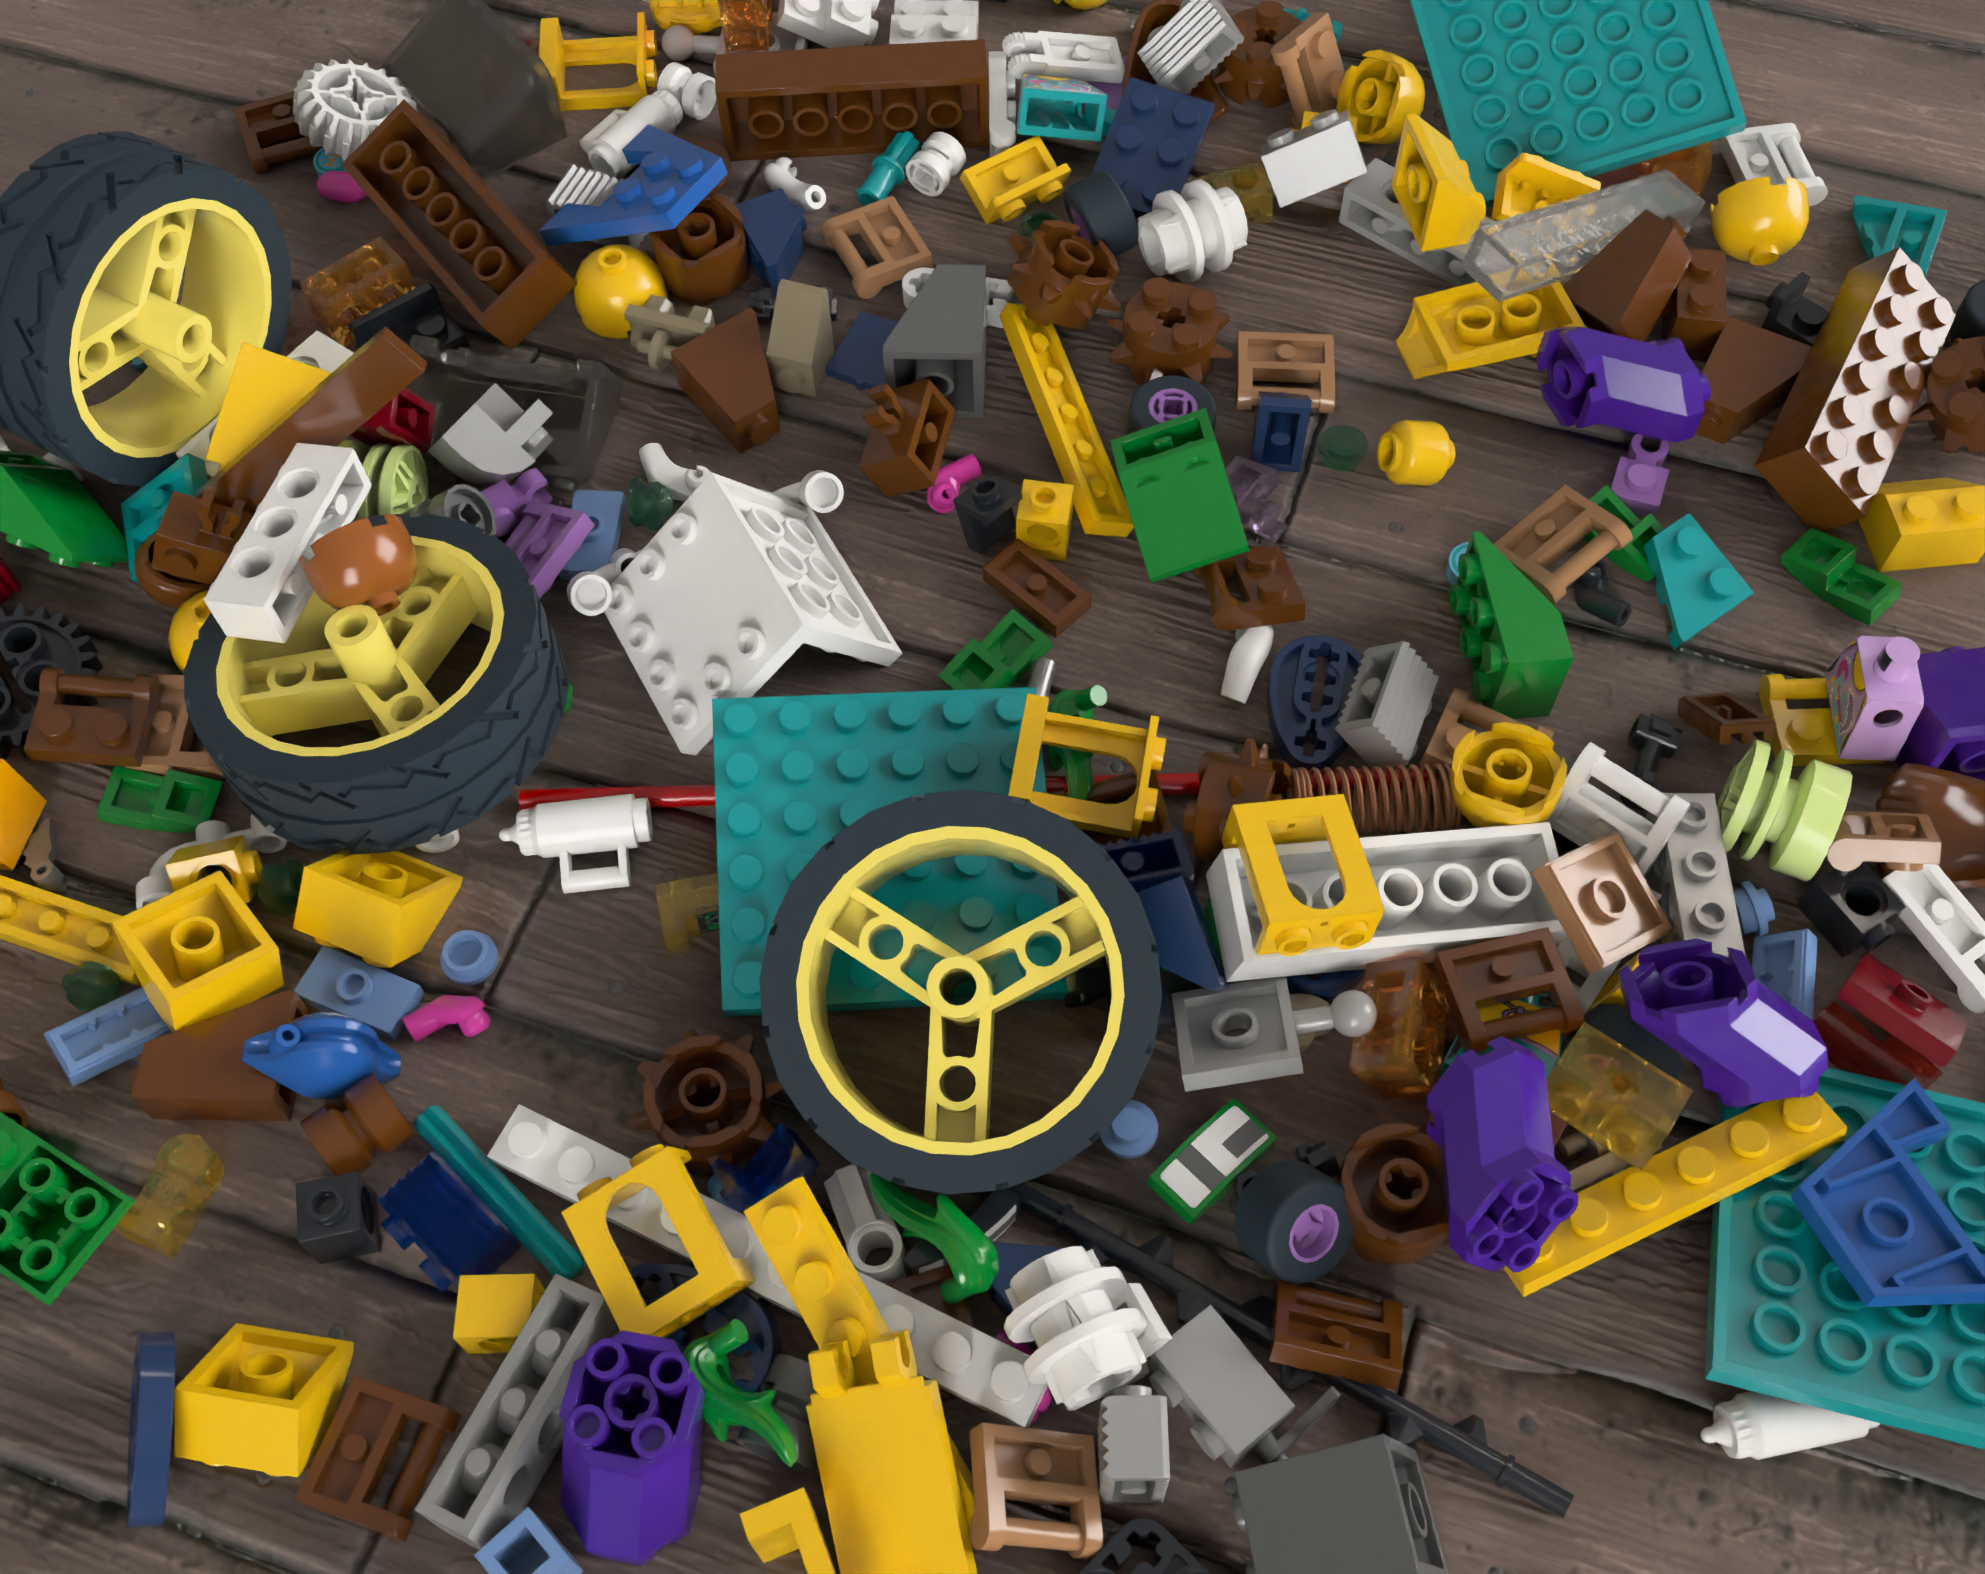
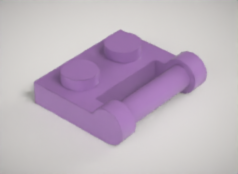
M530 501L521 512L522 521L504 544L517 554L530 576L528 578L529 584H534L540 599L551 588L554 579L572 555L580 549L582 542L595 525L583 511Z

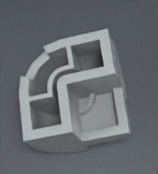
M494 383L428 452L450 473L470 484L492 486L501 480H505L508 483L535 463V459L554 440L541 426L553 412L539 399L524 411Z

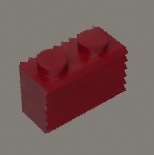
M405 388L350 436L370 447L378 443H388L393 447L399 444L413 445L420 452L426 454L431 448L435 415L434 405H430V402H426L422 397Z

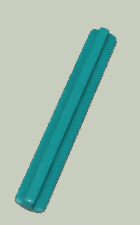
M431 1105L416 1117L413 1124L418 1133L552 1277L558 1274L572 1280L582 1271L585 1263L581 1255L440 1106Z

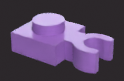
M1635 434L1626 457L1621 456L1610 489L1633 513L1645 517L1651 513L1655 518L1670 471L1669 469L1662 468L1669 451V443L1662 440L1658 451L1647 452L1641 447L1643 435Z
M537 468L527 470L521 474L512 486H509L505 480H501L480 492L486 497L493 508L496 518L495 536L497 538L507 535L519 525L523 519L521 512L530 501L549 504L553 500L552 496L544 488L547 485V480Z

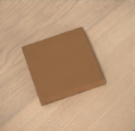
M1617 830L1531 871L1589 975L1674 931Z

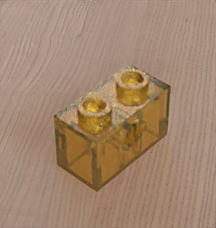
M1583 1022L1546 1079L1549 1108L1552 1114L1641 1171L1668 1136L1693 1092L1692 1089L1586 1022Z

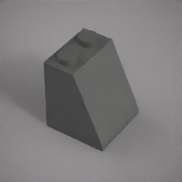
M937 264L883 344L885 383L891 389L930 379L956 410L954 418H984L987 355L986 265Z
M1385 1434L1234 1472L1238 1491L1232 1495L1233 1512L1241 1531L1247 1532L1252 1559L1247 1561V1574H1449L1417 1450Z

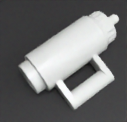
M658 90L652 95L644 96L628 111L615 109L579 140L581 148L588 154L592 167L603 174H607L610 178L613 176L618 178L624 177L636 165L628 164L622 149L648 124L673 134L676 126L683 119V110L680 105L681 94L677 96L672 95L666 90Z
M634 794L537 804L533 809L518 811L516 823L510 828L502 829L499 832V838L502 841H513L518 844L521 854L525 856L559 857L561 884L564 894L630 887L629 849L639 848L640 842L653 840L650 803L648 798L635 799ZM614 850L618 852L619 866L572 871L571 855Z
M1750 1391L1737 1394L1731 1401L1722 1402L1715 1406L1713 1411L1714 1424L1703 1428L1700 1436L1706 1443H1720L1725 1453L1731 1458L1751 1457L1760 1460L1865 1437L1870 1428L1878 1427L1880 1423Z

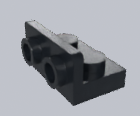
M430 282L348 324L357 350L386 326L427 361L425 370L469 347L465 333L442 307L437 290Z

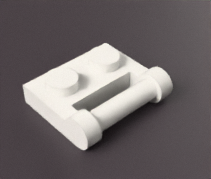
M1793 123L1745 128L1742 132L1720 138L1718 146L1736 184L1758 177L1770 176L1771 185H1786L1785 177L1791 178L1780 155L1782 153L1794 178L1805 184L1809 206L1820 203L1828 194L1823 179L1815 176L1799 144L1801 135Z
M1590 742L1581 752L1565 780L1562 798L1545 822H1550L1552 829L1580 847L1617 830L1642 875L1645 877L1691 804L1677 795H1674L1672 799L1605 758L1606 751ZM1593 776L1657 816L1658 819L1655 824L1589 784L1588 780L1590 777Z

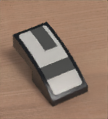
M1009 1188L995 1190L970 1217V1220L991 1241L995 1242L1020 1217V1197ZM922 1238L903 1259L906 1277L949 1264L944 1254L934 1244Z

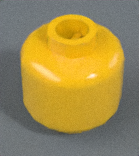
M1403 420L1396 422L1388 432L1381 436L1377 448V461L1380 469L1385 472L1390 481L1397 485L1429 486L1437 484L1445 476L1455 460L1454 443L1450 440L1446 429L1434 421Z

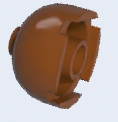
M385 514L383 516L388 524L375 527L372 526L368 517L359 519L331 531L310 545L315 556L308 560L302 555L299 562L311 587L322 601L337 610L359 604L370 606L377 612L378 616L384 615L400 605L401 602L398 597L408 590L417 573L416 551L401 517Z

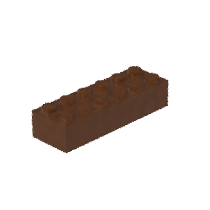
M985 39L715 54V92L724 147L729 154L730 161L882 153L886 151L897 133H904L905 131L913 133L914 138L919 141V150H922L924 142L934 132H944L958 140L963 148L990 146L989 86Z
M404 99L341 164L475 320L511 350L578 284L445 137Z
M1900 247L1849 270L1754 465L1810 529L1814 528L1822 532L1866 518L1927 382L1931 364L1940 352L1956 316L1952 311L1950 303L1937 293L1924 277L1919 265L1912 262Z

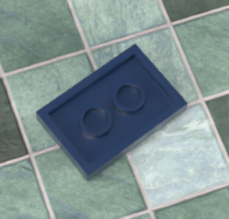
M1130 77L1091 174L1099 170L1107 171L1115 179L1126 196L1135 218L1138 219L1152 212L1153 201L1158 193L1173 190L1181 195V191L1187 183L1213 117L1215 104Z

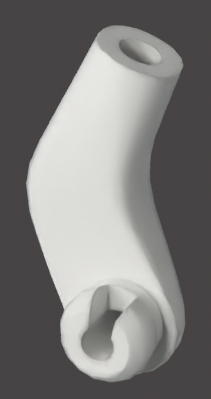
M780 157L775 163H769L765 167L764 176L769 188L772 191L782 188L792 205L799 204L803 214L817 210L825 204L826 195L824 190L818 185L807 184L796 179L797 168L789 167L793 162L789 158Z
M659 443L646 444L639 450L641 464L650 487L657 494L669 499L685 502L711 473L702 465H696V471L674 464L667 457Z
M1272 625L1236 630L1235 638L1237 642L1233 646L1228 658L1221 696L1241 704H1246L1257 675L1272 647L1274 635Z

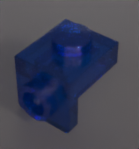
M780 1124L743 1171L720 1157L714 1162L711 1169L723 1185V1188L719 1191L722 1198L734 1209L744 1214L743 1211L794 1179L803 1176L807 1183L820 1163L797 1133Z

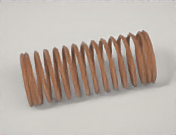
M1436 763L1432 769L1428 764H1423L1420 769L1414 764H1411L1408 769L1399 764L1395 770L1391 765H1386L1383 770L1379 766L1374 765L1370 771L1366 766L1362 765L1358 772L1353 766H1349L1346 772L1340 766H1337L1334 772L1325 766L1321 773L1316 767H1312L1309 773L1303 767L1291 768L1293 788H1287V799L1313 797L1311 782L1314 772L1318 781L1317 796H1326L1324 788L1326 772L1330 779L1329 795H1337L1336 779L1338 772H1340L1343 781L1341 794H1344L1351 817L1352 803L1348 779L1352 771L1355 778L1353 821L1359 836L1363 833L1365 819L1367 831L1372 836L1376 831L1377 817L1379 830L1383 835H1386L1388 832L1389 821L1392 832L1398 835L1402 822L1404 831L1411 834L1414 828V820L1416 830L1419 833L1425 831L1426 824L1430 832L1437 831L1439 824L1442 831L1458 830L1461 826L1463 815L1456 807L1453 795L1451 798L1449 777L1452 763H1445L1443 766ZM1424 769L1429 774L1426 791L1422 777ZM1436 769H1439V770H1440V774H1439V778H1438V787H1437V782H1436V778H1435V775H1434ZM1388 770L1390 771L1392 776L1390 786V797L1388 795L1387 783L1385 779ZM1400 770H1402L1404 774L1402 786V800L1400 785L1398 781V773ZM1412 770H1414L1417 775L1415 780L1414 794L1412 782L1410 779V774ZM1363 771L1367 776L1365 792V809L1362 784L1360 780ZM1375 771L1378 772L1380 778L1378 785L1377 802L1375 786L1373 782V776ZM1419 790L1421 794L1422 807L1421 825L1419 817ZM1431 791H1433L1434 823H1432ZM1407 792L1409 801V824L1407 818ZM1395 795H1396L1397 820H1395ZM1370 800H1371V810H1372V821H1371V811H1370ZM1383 802H1384V822H1383V806H1382V803H1383Z

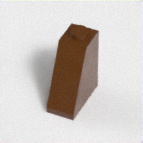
M1645 209L1563 285L1565 292L1585 326L1589 329L1645 342L1693 258L1683 242L1687 234L1674 218L1667 215L1662 219Z
M751 307L671 351L677 384L740 454L755 445L766 442L780 431L776 400L756 313Z
M1729 316L1702 371L1710 382L1711 397L1707 402H1704L1705 412L1695 434L1724 445L1784 404L1812 346Z
M282 991L145 1042L140 1063L134 1065L130 1074L129 1088L131 1099L152 1119L291 1122L297 1093L241 1061L243 1042L251 1037L312 1013L296 991Z

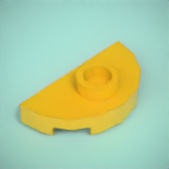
M648 0L653 21L662 29L667 30L671 26L682 25L687 27L693 35L707 33L721 26L724 22L726 10H731L730 0Z

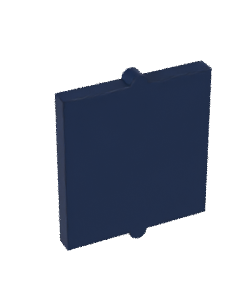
M861 311L826 366V375L855 384L858 390L871 389L872 387L886 384L883 344L899 320L893 319L890 321Z

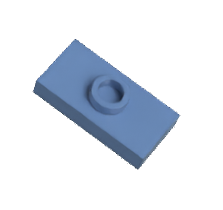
M574 491L571 509L585 512L595 526L582 542L580 549L572 555L560 571L561 580H571L578 573L585 571L593 572L610 563L611 556L618 549L627 503L624 492Z
M1809 929L1754 937L1752 970L1756 980L1813 1021L1817 937Z
M322 946L294 989L305 1004L327 1013H337L356 1018L375 1030L377 1034L396 1041L405 1026L402 1018L414 1012L425 994L421 986L326 946Z
M143 987L45 1032L44 1036L72 1087L141 1054L145 1042L172 1032L149 1001Z

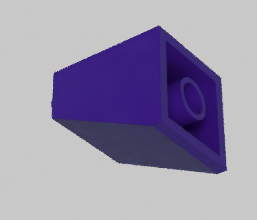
M1956 646L1940 652L1920 654L1917 664L1924 703L1917 720L1895 759L1898 770L1906 763L1921 764L1985 781V647L1965 649Z

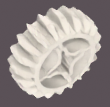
M334 59L330 60L328 66L315 63L313 70H304L302 78L297 82V87L294 89L293 114L295 115L294 121L299 125L300 134L310 138L311 146H323L326 156L336 153L342 156L343 161L358 148L403 99L416 111L417 109L416 102L411 99V90L401 87L400 78H388L385 69H371L368 63H365L363 66L356 65L350 59H348L346 64H340Z

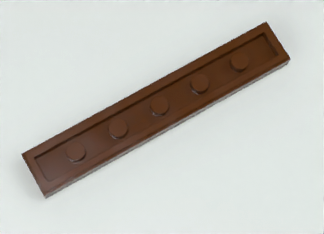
M385 326L192 496L201 499L204 491L209 490L216 492L214 503L232 508L235 499L246 501L244 511L255 514L258 505L263 501L280 468L285 464L296 443L338 446L425 372L427 361Z

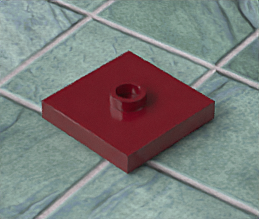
M1868 952L1856 964L1837 994L1840 1000L1939 1067H1945L1957 1053L1970 1021Z

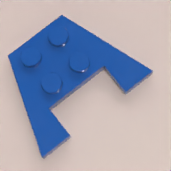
M648 124L622 149L628 164L641 165L628 179L619 182L613 188V193L600 206L567 203L539 232L546 245L553 246L674 229L728 174L723 160L709 151Z
M1915 1078L1802 1182L1791 1196V1199L1865 1307L1985 1303V1253L1981 1255L1907 1155V1153L1943 1140L1951 1130L1950 1124Z

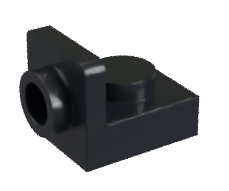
M1801 272L1789 284L1781 282L1773 290L1765 304L1770 310L1761 328L1813 346L1829 311L1803 296L1811 278L1809 275Z
M989 473L975 481L970 488L953 500L968 547L982 553L1016 527L1012 506L1023 498L1019 487Z

